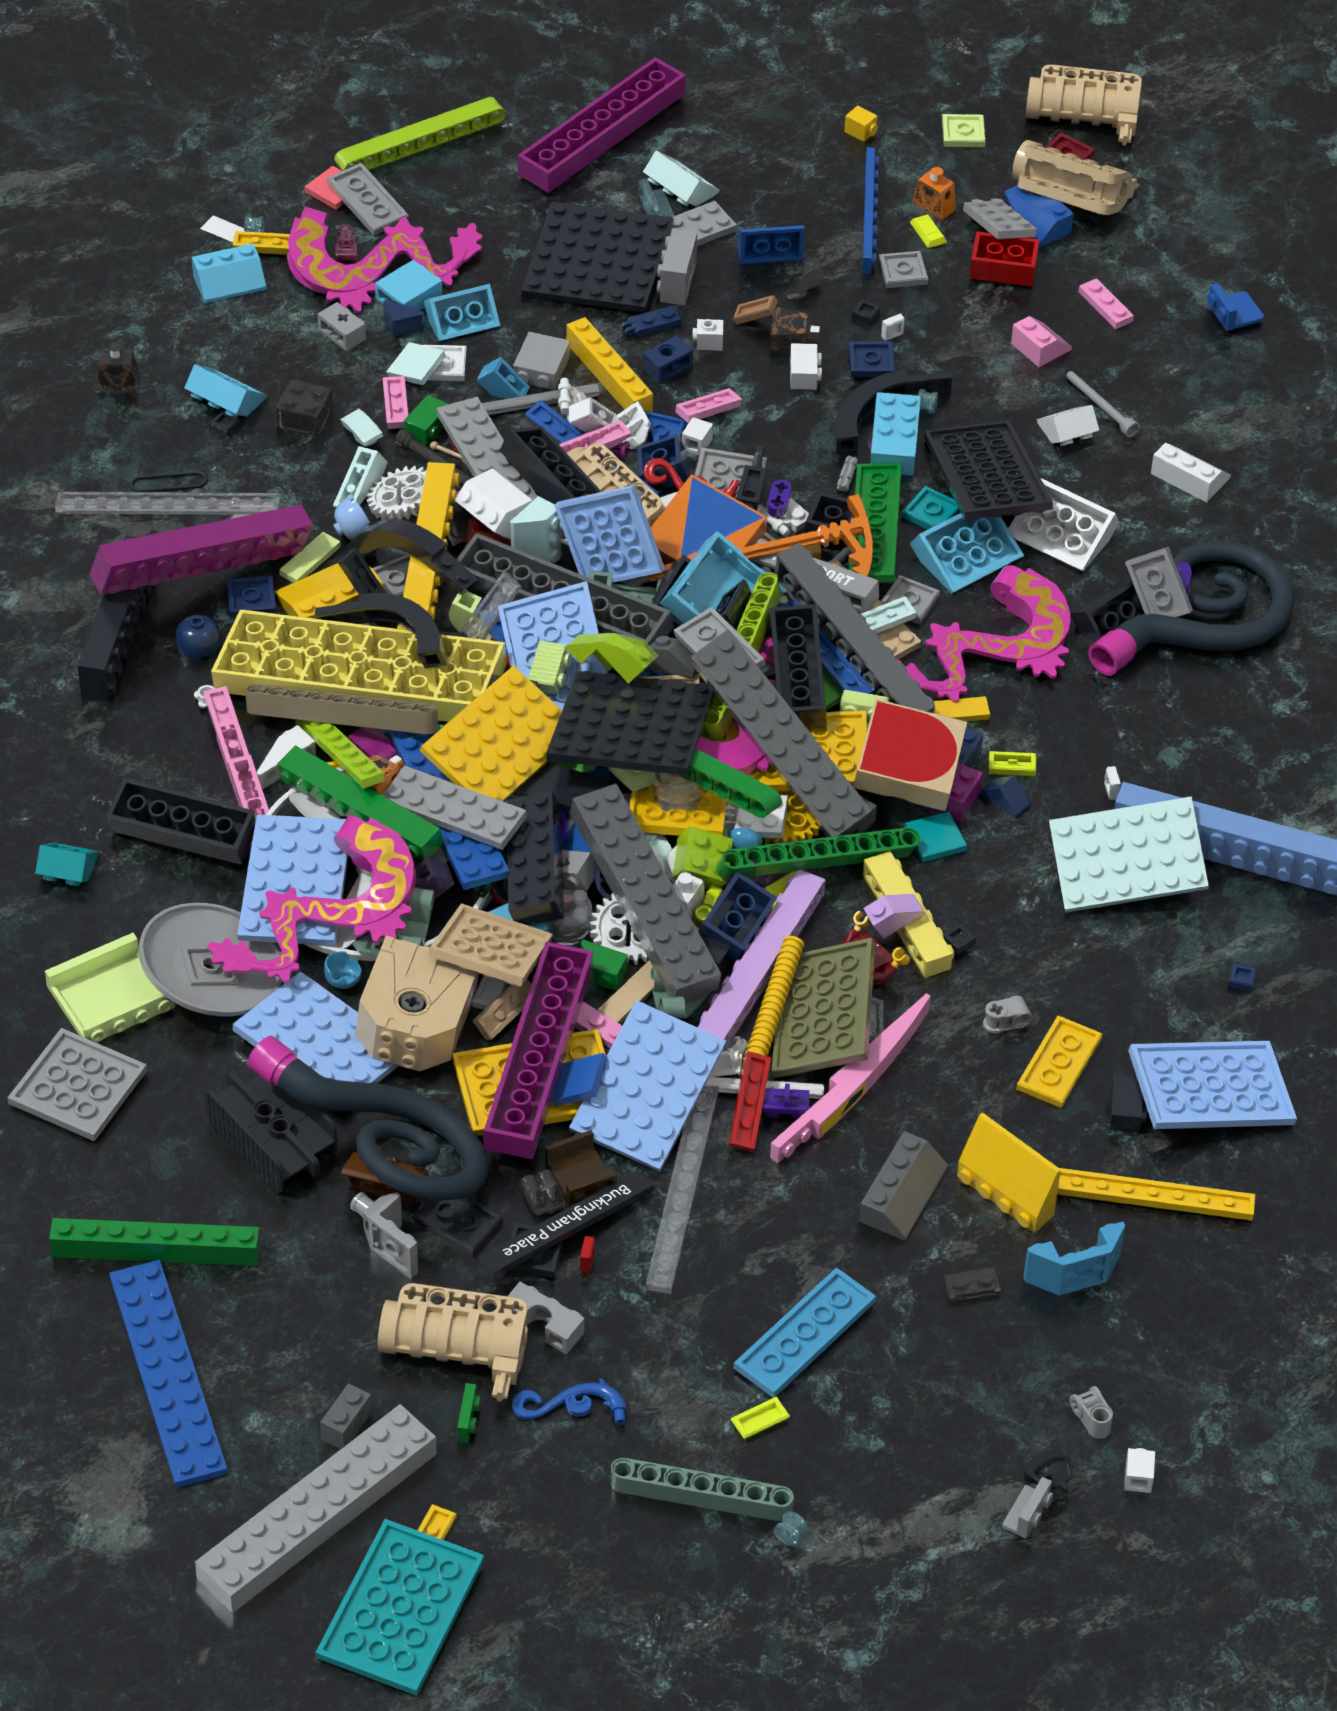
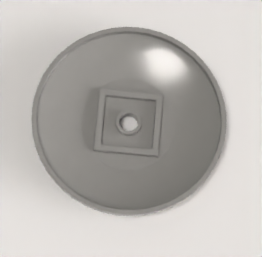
M209 903L180 904L155 915L142 932L139 942V959L145 975L164 996L189 1010L213 1016L243 1015L280 988L282 983L278 976L270 979L268 973H224L222 969L224 964L215 965L212 963L211 958L213 954L207 948L210 942L221 943L225 938H229L233 945H237L241 941L238 940L237 936L241 913L236 910ZM244 941L257 957V960H273L281 954L276 942ZM204 965H209L213 969L206 968Z

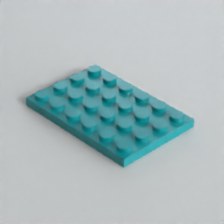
M384 1519L315 1652L316 1658L417 1696L484 1563V1555Z

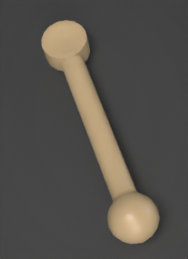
M435 441L431 442L430 447L432 450L438 449L461 459L465 463L459 453L444 448Z

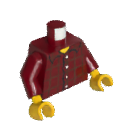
M858 911L853 918L856 925L850 928L842 944L872 938L875 942L873 985L885 984L898 971V966L907 965L910 958L907 954H904L905 951L901 947L896 948L891 955L866 930L861 932V929L867 928L871 921L866 916L865 920L860 922L863 913Z

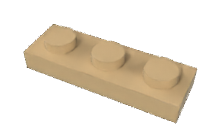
M528 979L525 980L522 986L510 985L473 1020L485 1040H492L524 1009L531 988V983Z

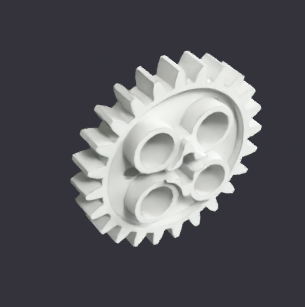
M406 466L403 471L397 468L394 474L388 472V477L381 476V482H374L375 487L369 488L370 493L367 494V503L371 513L375 514L376 518L381 517L382 520L387 518L401 520L402 517H406L408 520L412 514L418 516L426 476L424 468L421 467L417 470L416 466H413L411 470H408Z
M612 893V900L609 901L604 898V907L597 905L596 911L598 913H592L593 921L590 922V929H592L590 936L595 938L593 943L628 954V964L629 960H633L634 964L638 965V959L640 958L646 963L647 955L640 942L635 940L637 936L632 927L630 946H626L628 920ZM622 914L623 917L617 919L613 915ZM616 935L622 937L616 941L611 939V937Z

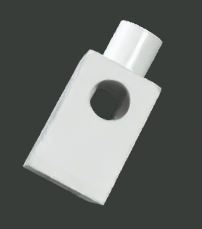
M681 873L673 887L691 920H693L696 909L700 907L705 897L704 881L689 873Z

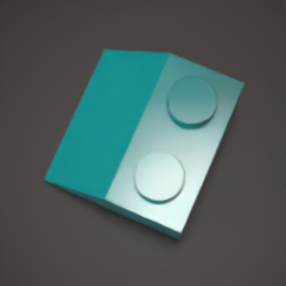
M54 842L40 845L35 874L43 875L42 879L57 881V878L66 879V884L79 886L80 882L89 880L99 856V851Z

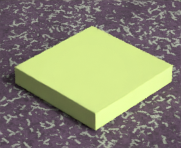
M942 114L944 147H985L983 115Z

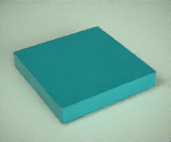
M925 486L902 511V518L929 530L958 515L960 510L954 499Z
M950 812L905 823V828H913L920 835V842L915 850L922 862L964 852L967 849V845Z

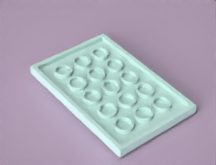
M1192 797L1049 820L1065 913L1205 890L1209 887Z

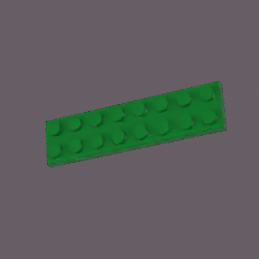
M902 463L857 464L855 495L859 494L862 500L873 542L872 564L868 577L882 583L895 582ZM854 536L861 547L865 548L863 536ZM850 563L849 570L853 571V567L856 566Z

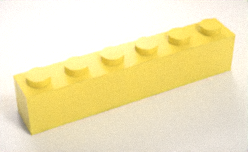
M891 851L864 859L863 876L877 899L884 895L914 894L921 905L924 914L897 930V933L924 978L950 970L952 959L954 958L951 945L946 944L942 930L934 924L931 912L923 906L920 894L915 893L910 878L905 876L902 871L900 861L894 858Z

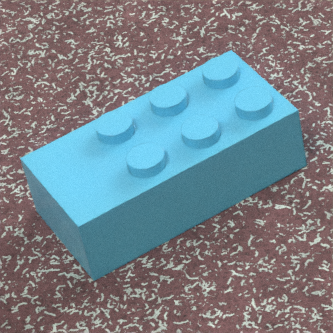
M877 392L870 464L902 463V475L914 476L921 396Z

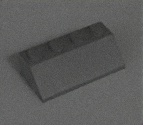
M906 1131L902 1133L861 1202L859 1222L906 1241L948 1169V1164L927 1140Z

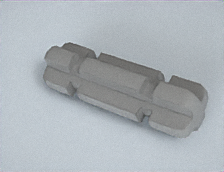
M848 456L846 458L837 483L838 491L847 492L849 490V484L857 467L858 460L856 457Z

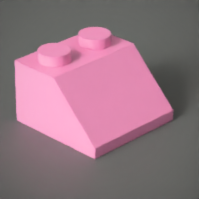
M1031 316L1013 324L1011 344L1038 367L1072 350V346L1046 324Z

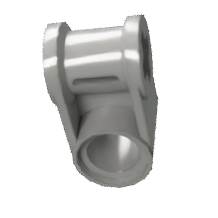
M1013 996L1003 1000L991 1001L986 1005L985 1013L987 1016L983 1021V1027L987 1032L997 1034L1011 1029L1026 1027L1032 1022L1033 1016L1021 996Z
M1093 1386L1088 1392L1080 1395H1071L1070 1404L1072 1410L1084 1424L1088 1433L1098 1439L1109 1436L1113 1412L1104 1400L1100 1390Z

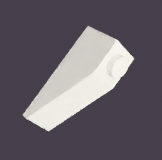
M298 725L279 736L258 769L257 775L262 790L280 779L277 763L295 745L316 756L315 740Z

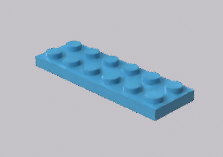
M836 1267L734 1362V1369L774 1398L876 1302V1296Z

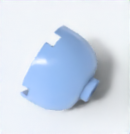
M352 495L338 504L334 514L337 523L333 525L339 536L344 534L349 540H352L368 528L370 523L357 501L352 503L354 501Z

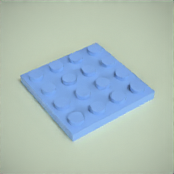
M635 485L559 501L554 505L580 575L589 578L590 571L613 573V582L660 573L665 570Z

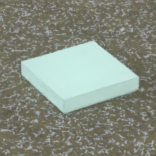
M409 342L386 372L388 377L404 376L407 382L424 385L446 357L444 350Z

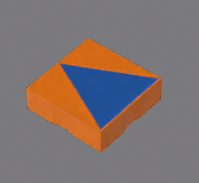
M691 474L651 526V531L663 565L674 563L683 554L692 559L703 543L716 531L721 533L737 548L755 545L767 531V517Z

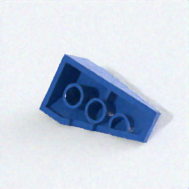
M1017 185L1005 190L1004 194L1012 209L1037 229L1036 237L1027 238L1040 239L1039 247L1071 233L1073 213L1060 201L1019 188Z

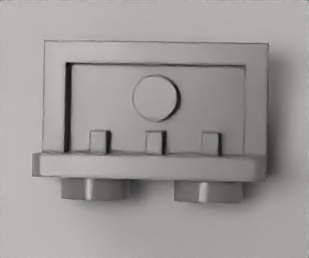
M1042 1477L1035 1489L1025 1485L1004 1520L1003 1528L1026 1539L1032 1527H1037L1043 1508H1048L1053 1498V1493L1050 1492L1052 1481Z

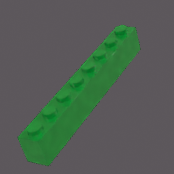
M296 745L277 763L280 773L279 777L284 783L292 784L304 795L309 794L316 798L320 804L328 805L337 814L345 815L346 817L356 816L366 822L373 818L399 833L408 846L413 858H419L426 862L443 844L439 827L369 787L363 789L352 777Z
M52 1218L49 1237L51 1255L56 1258L149 1262L160 1260V1262L258 1266L260 1253L259 1227Z

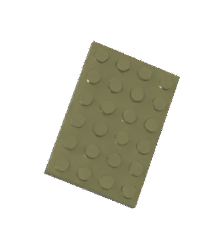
M872 938L807 951L800 955V960L798 961V966L775 1031L772 1074L775 1078L868 1059L875 942Z

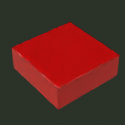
M585 1236L580 1256V1272H591L595 1254L594 1237Z

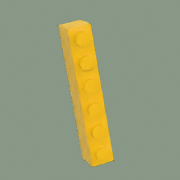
M585 317L567 324V340H570V348L623 409H627L638 401L644 412H653V393Z

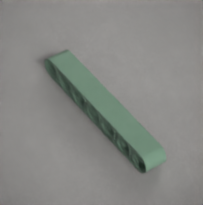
M629 1458L616 1459L611 1465V1486L620 1493L774 1521L788 1520L793 1513L794 1495L789 1488Z

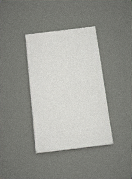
M212 216L200 228L231 242L234 240L235 231L246 230L216 216Z

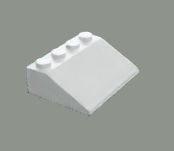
M1041 479L1053 501V510L1016 515L1008 529L1015 540L1083 572L1109 542L1119 524V520L1114 512Z

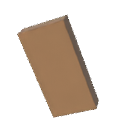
M772 295L740 304L736 309L733 320L737 325L773 315L778 300Z

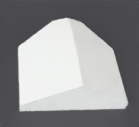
M637 401L617 415V421L621 420L632 434L631 437L626 439L630 442V449H636L645 443L651 424L640 403Z

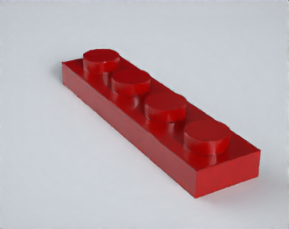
M749 1051L745 1054L728 1143L730 1147L753 1152L755 1149L771 1057Z

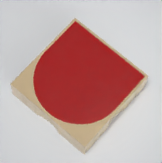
M875 699L853 788L884 796L899 797L915 804L945 811L967 722Z

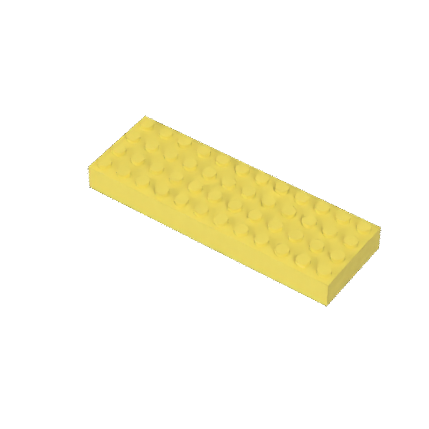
M240 610L211 674L214 688L227 686L229 694L246 696V687L266 685L433 704L437 706L438 721L449 722L503 675L507 665L505 642L441 635L446 647L447 665L425 669L417 654V637L409 630Z

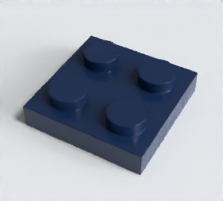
M849 341L851 377H878L895 372L892 341Z
M272 576L227 579L231 618H236L240 610L276 614Z

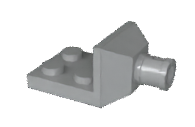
M360 1192L354 1197L350 1206L354 1212L363 1217V1225L369 1247L412 1279L418 1273L417 1242L413 1236L405 1234L399 1229L402 1226L401 1195L398 1193L389 1194L373 1201L365 1193Z

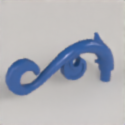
M602 1378L599 1379V1383H583L572 1386L562 1391L537 1410L524 1409L526 1402L533 1401L538 1406L542 1404L540 1395L534 1391H521L512 1400L514 1414L524 1420L538 1418L565 1403L566 1409L571 1415L577 1417L585 1416L592 1409L591 1400L586 1395L599 1396L606 1400L604 1405L611 1408L616 1425L625 1424V1413L627 1412L622 1395L613 1387H610ZM583 1396V1399L581 1401L576 1400L577 1398Z

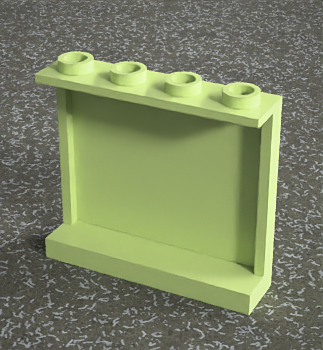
M134 933L45 971L48 989L79 1036L95 1043L175 1007V1002L158 991L145 975L139 959L138 939Z

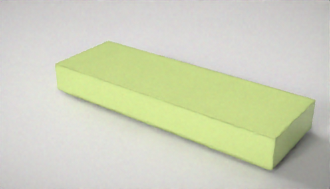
M322 532L302 552L298 553L279 570L280 576L292 583L306 578L341 547L340 541Z

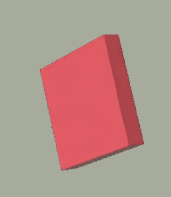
M334 166L330 167L307 184L305 192L337 210L345 203L327 184V178L341 172V170Z

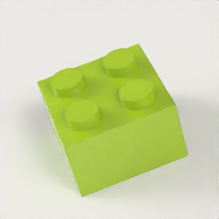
M688 826L680 836L678 835L672 879L677 880L681 873H689L704 881V889L708 890L711 885L721 888L727 883L728 879L721 878L718 875L716 866L724 852L732 849L733 839Z

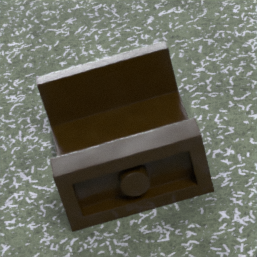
M592 1130L577 1133L573 1137L555 1141L545 1146V1162L570 1206L617 1182L615 1170L613 1167L606 1169L593 1146L594 1133Z

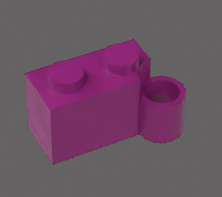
M362 727L348 736V739L368 758L378 755L390 760L395 755L399 756L393 742L380 729Z

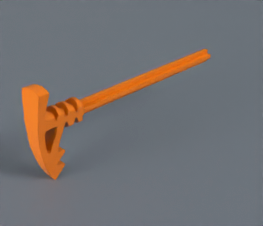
M859 494L849 496L847 499L848 508L855 517L851 518V523L841 520L840 526H838L837 523L832 522L830 523V528H827L826 525H820L817 531L738 549L750 560L781 553L799 542L803 547L817 544L828 547L830 541L834 545H838L839 539H842L853 552V554L849 555V563L856 566L853 567V572L868 577L872 564L873 542L868 518ZM854 536H863L865 548L861 547ZM673 563L664 565L665 570L660 573L648 575V580L652 582L657 581L658 578H663Z

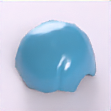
M745 827L733 830L730 828L727 834L728 838L733 839L732 849L761 846L763 843L762 834H757L755 831Z
M345 951L333 952L326 957L324 963L326 980L334 987L340 989L352 988L361 979L362 969L358 964V960L350 959Z

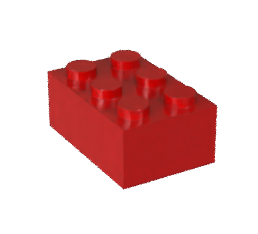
M976 232L971 258L970 279L1033 287L1040 239H997L991 233Z

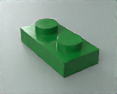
M466 1383L457 1426L458 1442L468 1443L470 1433L475 1434L477 1418L473 1416L474 1411H479L481 1396L477 1395L476 1384Z

